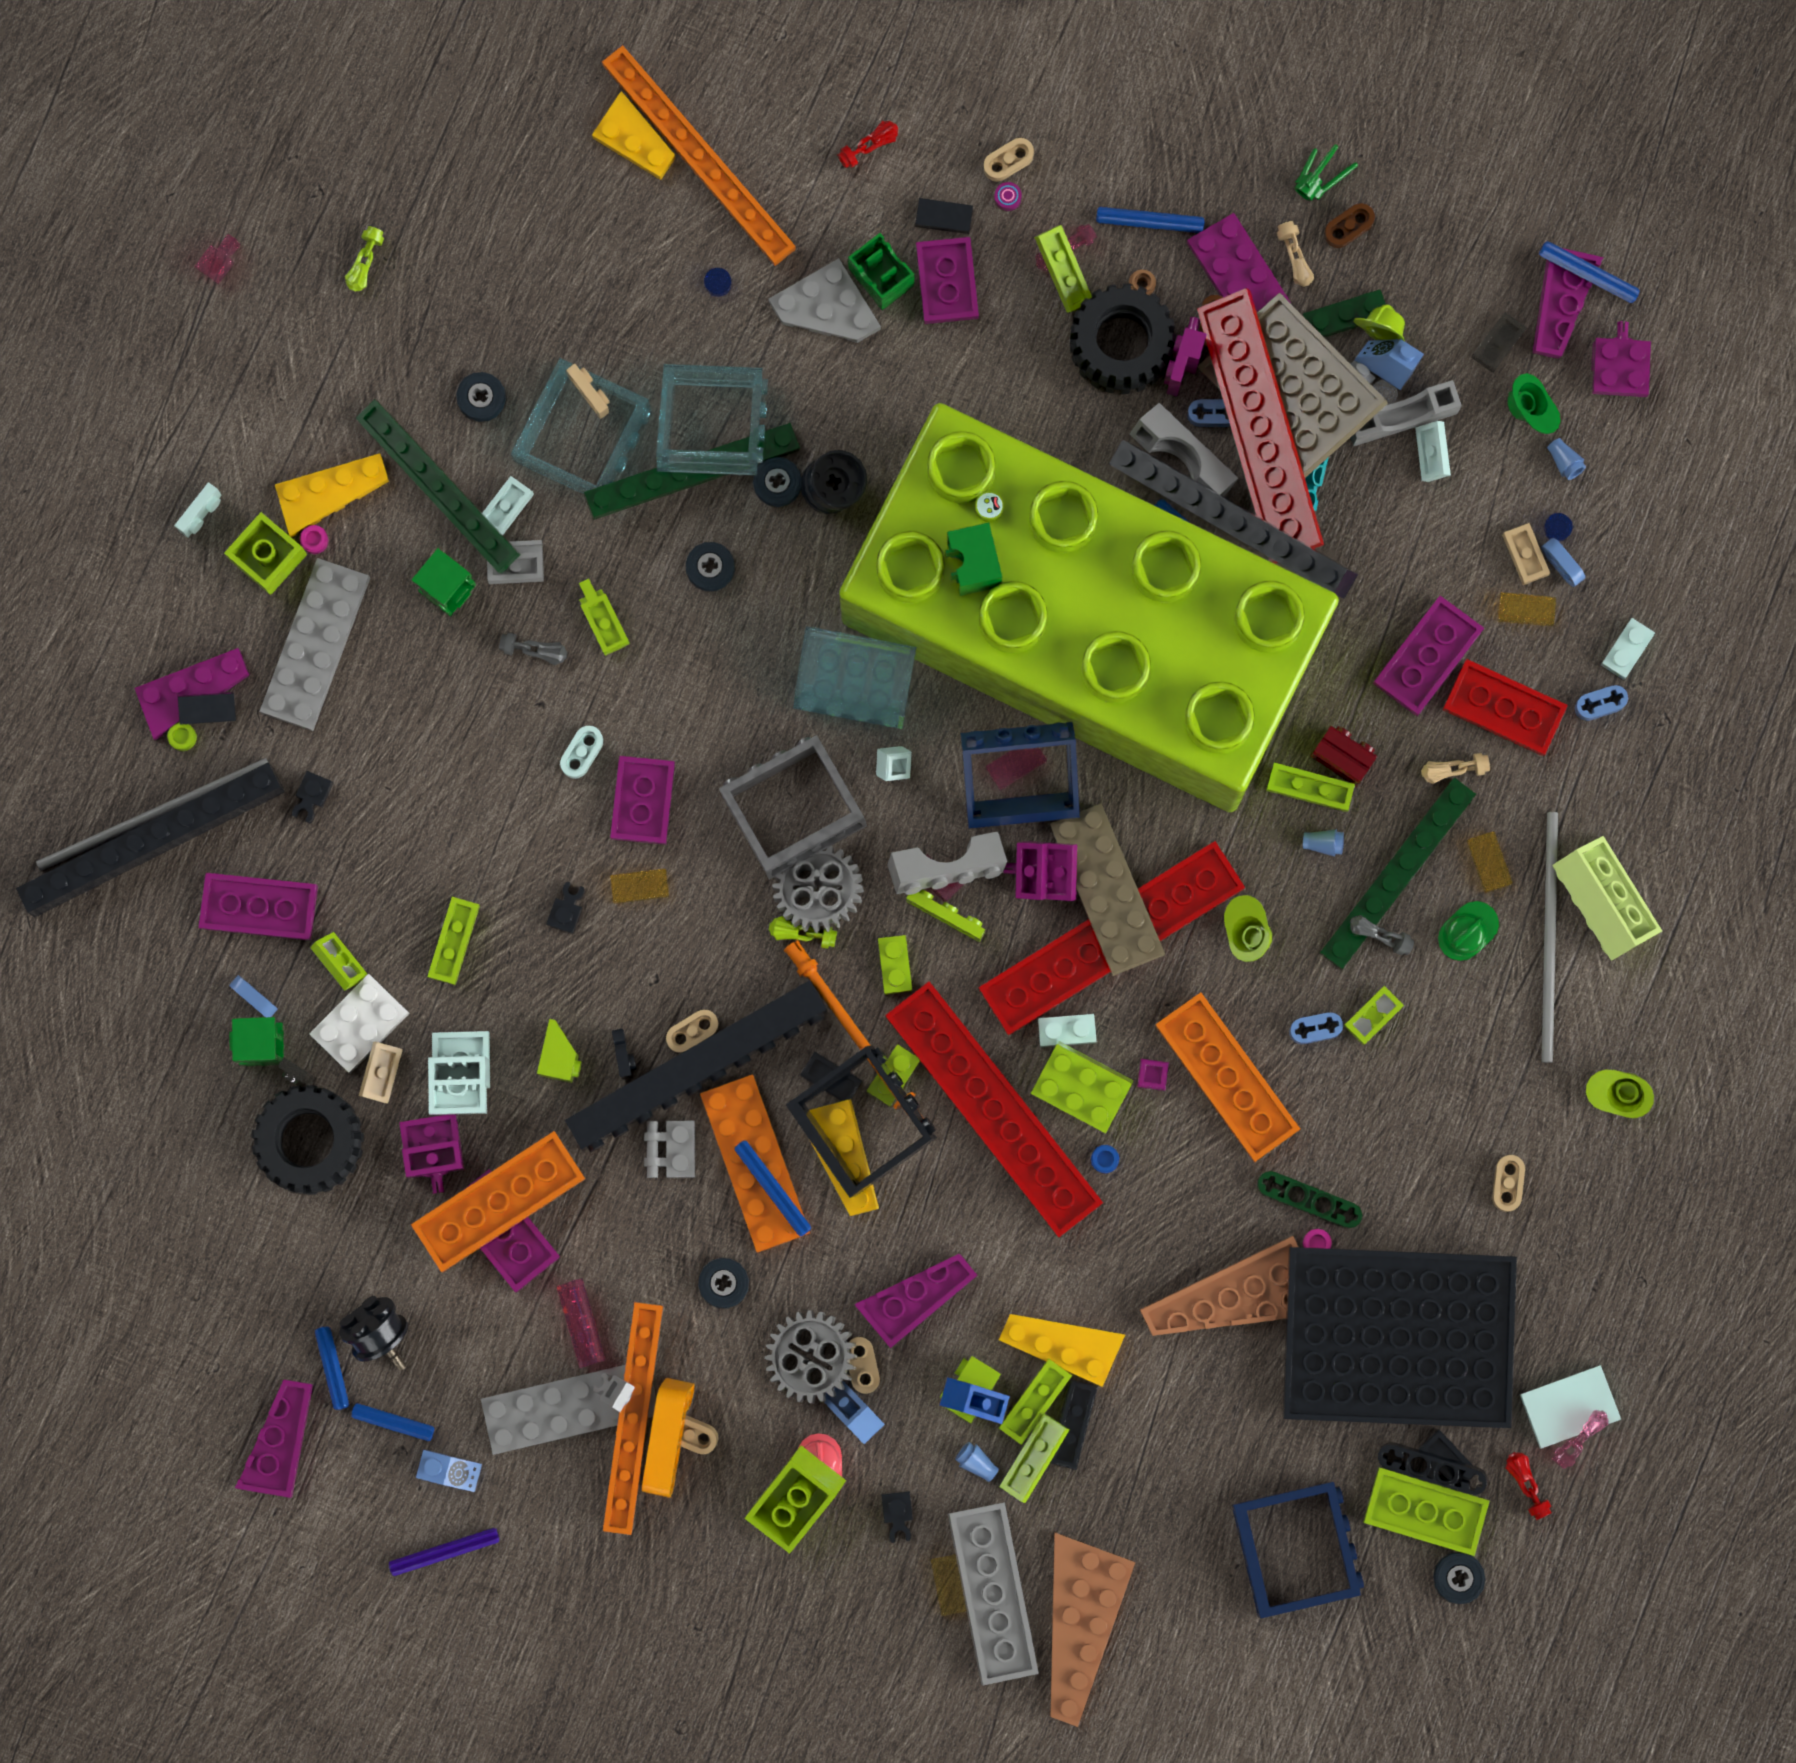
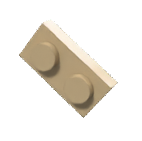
M573 364L566 370L567 376L600 419L609 413L607 404L610 402L601 389L596 392L590 384L593 379L584 367L579 369L576 364Z
M1530 523L1503 533L1502 536L1523 585L1549 576L1550 571Z
M373 1042L359 1092L360 1097L388 1104L403 1049Z

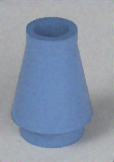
M1561 438L1554 440L1547 447L1562 477L1565 476L1568 480H1571L1581 474L1586 468L1583 463L1584 459L1567 446Z
M1337 829L1311 833L1304 832L1303 849L1313 850L1334 857L1336 854L1342 855L1344 832H1337Z
M970 1442L963 1446L955 1458L960 1463L959 1467L984 1478L987 1482H990L999 1470L977 1444L973 1445Z

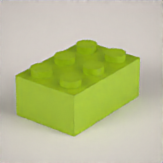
M1059 1041L1031 1094L1106 1133L1134 1080Z
M800 1446L756 1501L745 1519L790 1554L836 1497L846 1480L803 1446Z

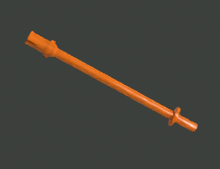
M799 940L788 945L784 952L787 953L798 968V975L808 978L860 1050L866 1046H871L818 974L817 961L809 957ZM868 1059L869 1063L872 1065V1067L874 1068V1070H875V1071L877 1072V1074L880 1076V1074L878 1073V1071L876 1070V1068L874 1067V1065H873V1064L871 1063V1061ZM913 1092L907 1093V1095L912 1094L915 1097ZM898 1100L893 1105L896 1110L902 1107Z

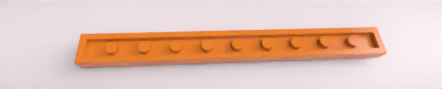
M623 45L602 61L603 67L774 266L796 250L793 242Z

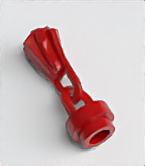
M881 121L871 134L860 140L856 150L852 152L847 145L841 148V152L837 154L841 164L845 168L849 166L853 168L858 164L855 157L858 153L867 154L882 145L895 142L898 136L897 125L891 121ZM871 140L873 145L866 149L867 145L863 144Z
M1519 1452L1511 1453L1506 1460L1505 1469L1515 1478L1522 1492L1527 1497H1531L1534 1505L1528 1508L1530 1515L1534 1516L1536 1520L1546 1517L1552 1513L1550 1510L1551 1504L1548 1499L1540 1502L1537 1497L1538 1486L1532 1476L1528 1456ZM1529 1480L1533 1489L1530 1487L1527 1490L1524 1482Z

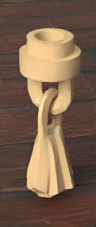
M1293 221L1285 222L1277 227L1279 230L1277 236L1280 241L1284 240L1293 267L1294 282L1303 287L1309 286L1314 279V274L1307 265L1298 246L1296 238L1300 233L1298 226L1294 225ZM1292 238L1294 243L1290 244L1288 239ZM1296 251L1299 256V258L1295 259L1293 253H1295Z
M1477 753L1473 754L1472 761L1467 762L1461 760L1449 762L1428 761L1423 766L1421 774L1427 783L1434 784L1447 777L1462 775L1466 771L1475 770L1477 776L1485 775V772L1490 771L1488 755ZM1458 765L1457 771L1451 770V766Z

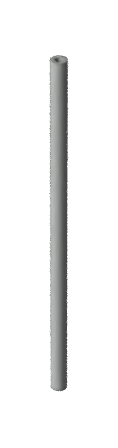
M264 758L36 861L40 871H43L121 836L267 763L268 760Z
M1557 812L1547 813L1542 1063H1553L1557 874L1552 865L1557 862Z

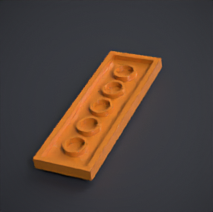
M1201 992L1155 1024L1158 1031L1253 1162L1259 1160L1300 1130V1127Z
M753 1074L700 1093L756 1252L759 1253L800 1238L734 1149L740 1142L746 1140L803 1215Z
M553 1131L412 1223L411 1226L439 1270L443 1273L585 1180V1177L556 1132Z

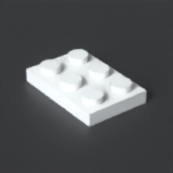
M368 974L316 1026L310 1035L351 1074L370 1054L373 1042L381 1043L410 1013Z

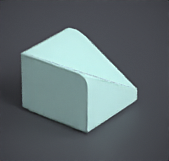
M902 746L877 749L876 775L885 781L909 779L912 752Z

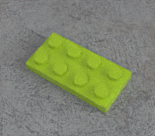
M1378 1468L1363 1523L1475 1556L1490 1501Z

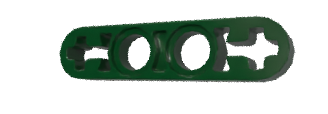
M1268 1171L1263 1173L1257 1180V1189L1263 1196L1340 1227L1354 1228L1362 1220V1210L1355 1203L1282 1174ZM1270 1177L1275 1178L1274 1183L1281 1187L1283 1186V1181L1288 1182L1289 1184L1283 1192V1198L1278 1197L1280 1190L1275 1188L1267 1192L1265 1190L1266 1185L1262 1184L1263 1179L1268 1180ZM1292 1187H1299L1304 1191V1199L1301 1202L1295 1203L1289 1199L1288 1193ZM1325 1197L1330 1201L1331 1207L1327 1213H1320L1316 1210L1315 1201L1318 1198ZM1336 1202L1341 1203V1206L1338 1208L1339 1210L1348 1211L1349 1208H1352L1353 1215L1357 1216L1356 1220L1346 1223L1344 1222L1345 1217L1338 1213L1336 1214V1219L1331 1218L1336 1208Z

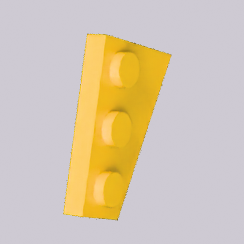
M621 91L593 132L592 138L661 180L675 160V154Z

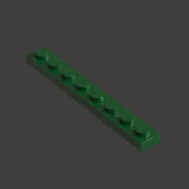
M374 399L356 417L359 423L498 573L502 574L521 555L378 400Z
M791 423L585 491L584 498L592 519L595 520L756 466L767 459L797 452L800 446Z
M1455 777L1319 954L1340 970L1346 966L1368 937L1352 933L1350 927L1351 918L1361 915L1377 925L1476 796V793Z

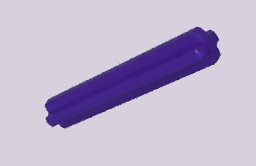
M491 1528L389 1562V1569L392 1576H397L498 1543L500 1541L499 1534L496 1528Z

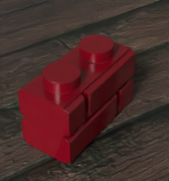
M1330 726L1311 757L1358 787L1378 756L1373 754L1375 750L1369 744L1363 741L1358 744L1350 738L1351 733L1343 727L1337 726L1335 729Z

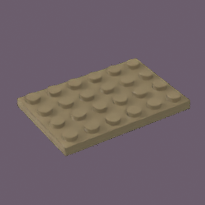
M1279 293L1257 312L1304 477L1306 478L1388 403ZM1209 356L1198 368L1220 391L1211 356Z

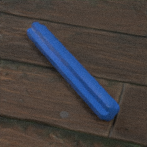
M1099 207L1097 209L1096 220L1098 223L1200 233L1204 229V218L1198 216Z
M1546 241L1540 249L1539 255L1629 303H1633L1639 295L1640 290L1635 286L1549 241Z
M746 1140L740 1142L734 1148L736 1153L800 1237L811 1230L810 1224Z

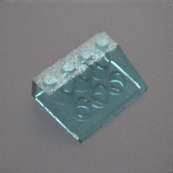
M806 626L793 709L902 729L908 706L916 647Z

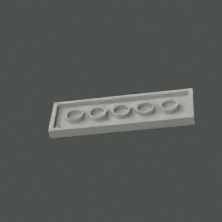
M317 558L259 711L261 714L310 731L314 730L368 586L369 575Z
M626 1365L482 1398L481 1403L493 1455L617 1426L619 1411L600 1400L601 1395L594 1392V1387L600 1388L603 1385L604 1378L601 1377L602 1373H607L612 1377L615 1374L624 1380ZM652 1385L648 1418H652L654 1415L656 1403L654 1385Z
M1005 1502L949 1513L948 1519L981 1685L1039 1674Z

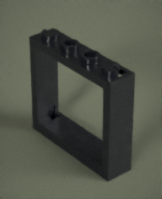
M866 1046L786 1104L849 1198L855 1197L937 1139L933 1133L936 1131L933 1123L927 1117L923 1119L917 1110L920 1107L917 1100L912 1094L907 1095L901 1087L904 1084L901 1077L895 1070L892 1072L885 1064L887 1058L879 1047L875 1049L873 1046ZM869 1059L923 1137L859 1182L849 1170L846 1162L806 1104Z

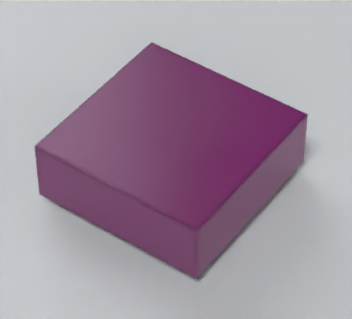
M1140 1059L1137 1087L1165 1091L1169 1062Z

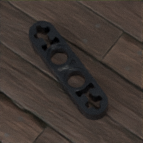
M1386 1443L1378 1453L1380 1465L1387 1470L1466 1494H1481L1488 1484L1487 1474L1479 1467L1399 1443ZM1390 1449L1395 1450V1455L1404 1458L1405 1453H1409L1406 1468L1401 1467L1402 1460L1394 1459L1392 1463L1387 1462L1388 1457L1384 1453H1388ZM1415 1457H1422L1427 1463L1426 1470L1422 1472L1415 1471L1411 1466V1460ZM1441 1466H1451L1455 1472L1454 1478L1451 1480L1442 1479L1439 1475V1468ZM1460 1469L1465 1470L1464 1477L1472 1478L1473 1474L1478 1475V1480L1483 1482L1482 1485L1477 1484L1476 1488L1470 1487L1471 1482L1462 1479L1461 1485L1457 1484Z

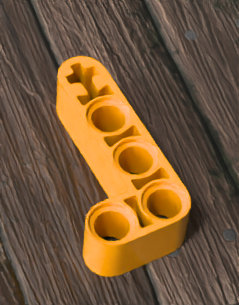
M665 1378L659 1387L643 1476L642 1492L669 1498L672 1495L686 1412L692 1403L694 1383Z

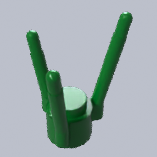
M1333 145L1313 173L1309 172L1307 175L1318 152L1314 148L1300 176L1295 181L1296 186L1294 190L1307 201H1312L1313 198L1319 200L1327 190L1357 168L1358 163H1353L1321 187L1322 180L1318 176L1338 149V145Z

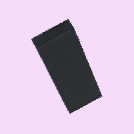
M1070 1379L1059 1423L1070 1430L1050 1463L1077 1470L1098 1389L1097 1386Z

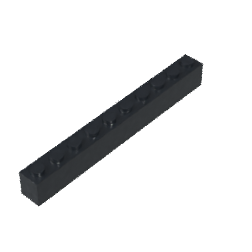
M1121 441L1109 463L1111 466L1307 580L1334 592L1338 597L1345 599L1358 576L1354 571L1129 442Z
M267 762L17 887L16 890L27 913L37 917L285 793V790L274 768Z
M809 980L567 1118L565 1122L581 1150L584 1152L588 1149L591 1153L604 1146L603 1140L612 1135L614 1138H618L629 1131L627 1126L637 1121L640 1125L654 1117L652 1112L661 1107L663 1110H667L678 1103L676 1098L687 1093L688 1096L697 1093L703 1089L701 1084L709 1079L712 1082L720 1080L727 1075L725 1070L735 1065L737 1068L746 1065L752 1061L750 1056L758 1051L761 1054H765L776 1047L774 1042L784 1037L785 1040H789L800 1033L799 1028L807 1023L811 1027L825 1019L823 1014L827 1013V1008Z

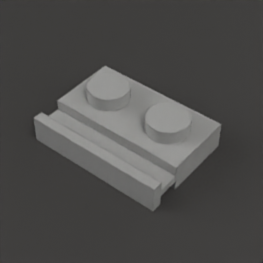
M542 540L510 542L521 555L502 574L498 573L487 561L489 584L544 581Z

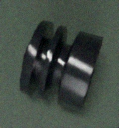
M833 450L823 454L808 465L803 472L800 484L802 495L810 507L824 514H836L859 501L865 493L868 481L866 469L860 459L850 452ZM826 482H834L835 487H827Z

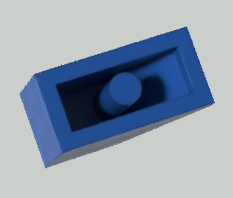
M947 1377L940 1406L1002 1424L1010 1396Z

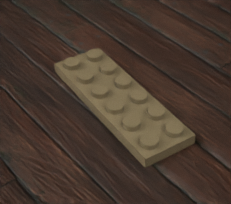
M1101 803L1079 812L1080 818L1061 819L1051 823L1050 828L1057 843L1077 844L1076 890L1112 976L1162 957L1165 955V952Z

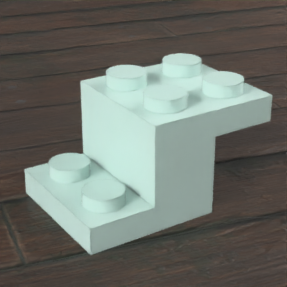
M489 1031L432 1033V1057H428L429 1115L487 1114V1088H490Z

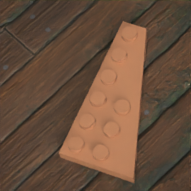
M1290 1236L1139 1309L1151 1335L1286 1319L1289 1247H1298L1294 1236Z
M1055 1532L1050 1717L1078 1727L1135 1562Z

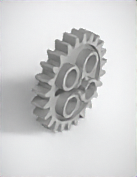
M830 846L826 851H821L804 861H800L792 868L784 871L783 874L775 876V879L780 883L772 885L773 890L778 892L773 895L775 902H780L777 905V909L779 912H784V919L786 921L792 919L793 927L796 928L802 923L804 932L810 926H813L815 933H818L820 926H824L825 930L829 932L830 924L832 923L837 928H840L839 919L842 918L845 921H850L847 914L848 911L857 912L853 903L862 902L861 897L857 893L864 892L863 886L858 884L863 879L861 874H856L859 871L858 865H851L853 862L852 857L849 855L843 859L844 852L842 849L834 854L833 846ZM803 871L812 872L807 879L798 878ZM831 871L839 872L835 879L826 878L827 874ZM817 885H822V887L819 888V891H814L817 889ZM802 897L810 898L808 904L803 906L798 905L797 902ZM834 897L838 899L836 904L832 906L825 905V901L828 898Z
M808 1310L806 1318L801 1312H797V1321H794L791 1317H786L788 1326L785 1327L778 1324L777 1327L781 1333L779 1335L770 1334L772 1339L775 1340V1344L766 1345L768 1349L772 1350V1354L765 1356V1359L772 1361L773 1364L767 1367L766 1371H775L776 1374L770 1380L771 1382H781L778 1386V1391L782 1392L788 1388L787 1398H792L797 1393V1402L802 1403L806 1396L810 1404H814L816 1396L820 1402H826L825 1393L835 1398L836 1392L834 1388L837 1387L840 1390H845L841 1381L843 1379L852 1380L847 1371L856 1370V1367L850 1364V1360L858 1358V1355L850 1353L849 1350L854 1348L856 1343H847L846 1340L852 1334L851 1332L841 1333L845 1325L844 1323L840 1322L834 1326L836 1317L830 1316L825 1321L824 1312H819L816 1319L814 1312ZM805 1330H809L812 1335V1339L807 1345H803L800 1341V1335ZM793 1343L800 1349L813 1353L814 1357L830 1364L833 1369L829 1371L822 1365L809 1361L808 1357L792 1350L790 1344ZM829 1344H833L836 1348V1354L831 1359H827L824 1355V1349ZM795 1355L798 1359V1365L794 1370L790 1371L786 1366V1361L789 1356ZM815 1369H819L822 1373V1379L818 1384H813L810 1379V1375Z

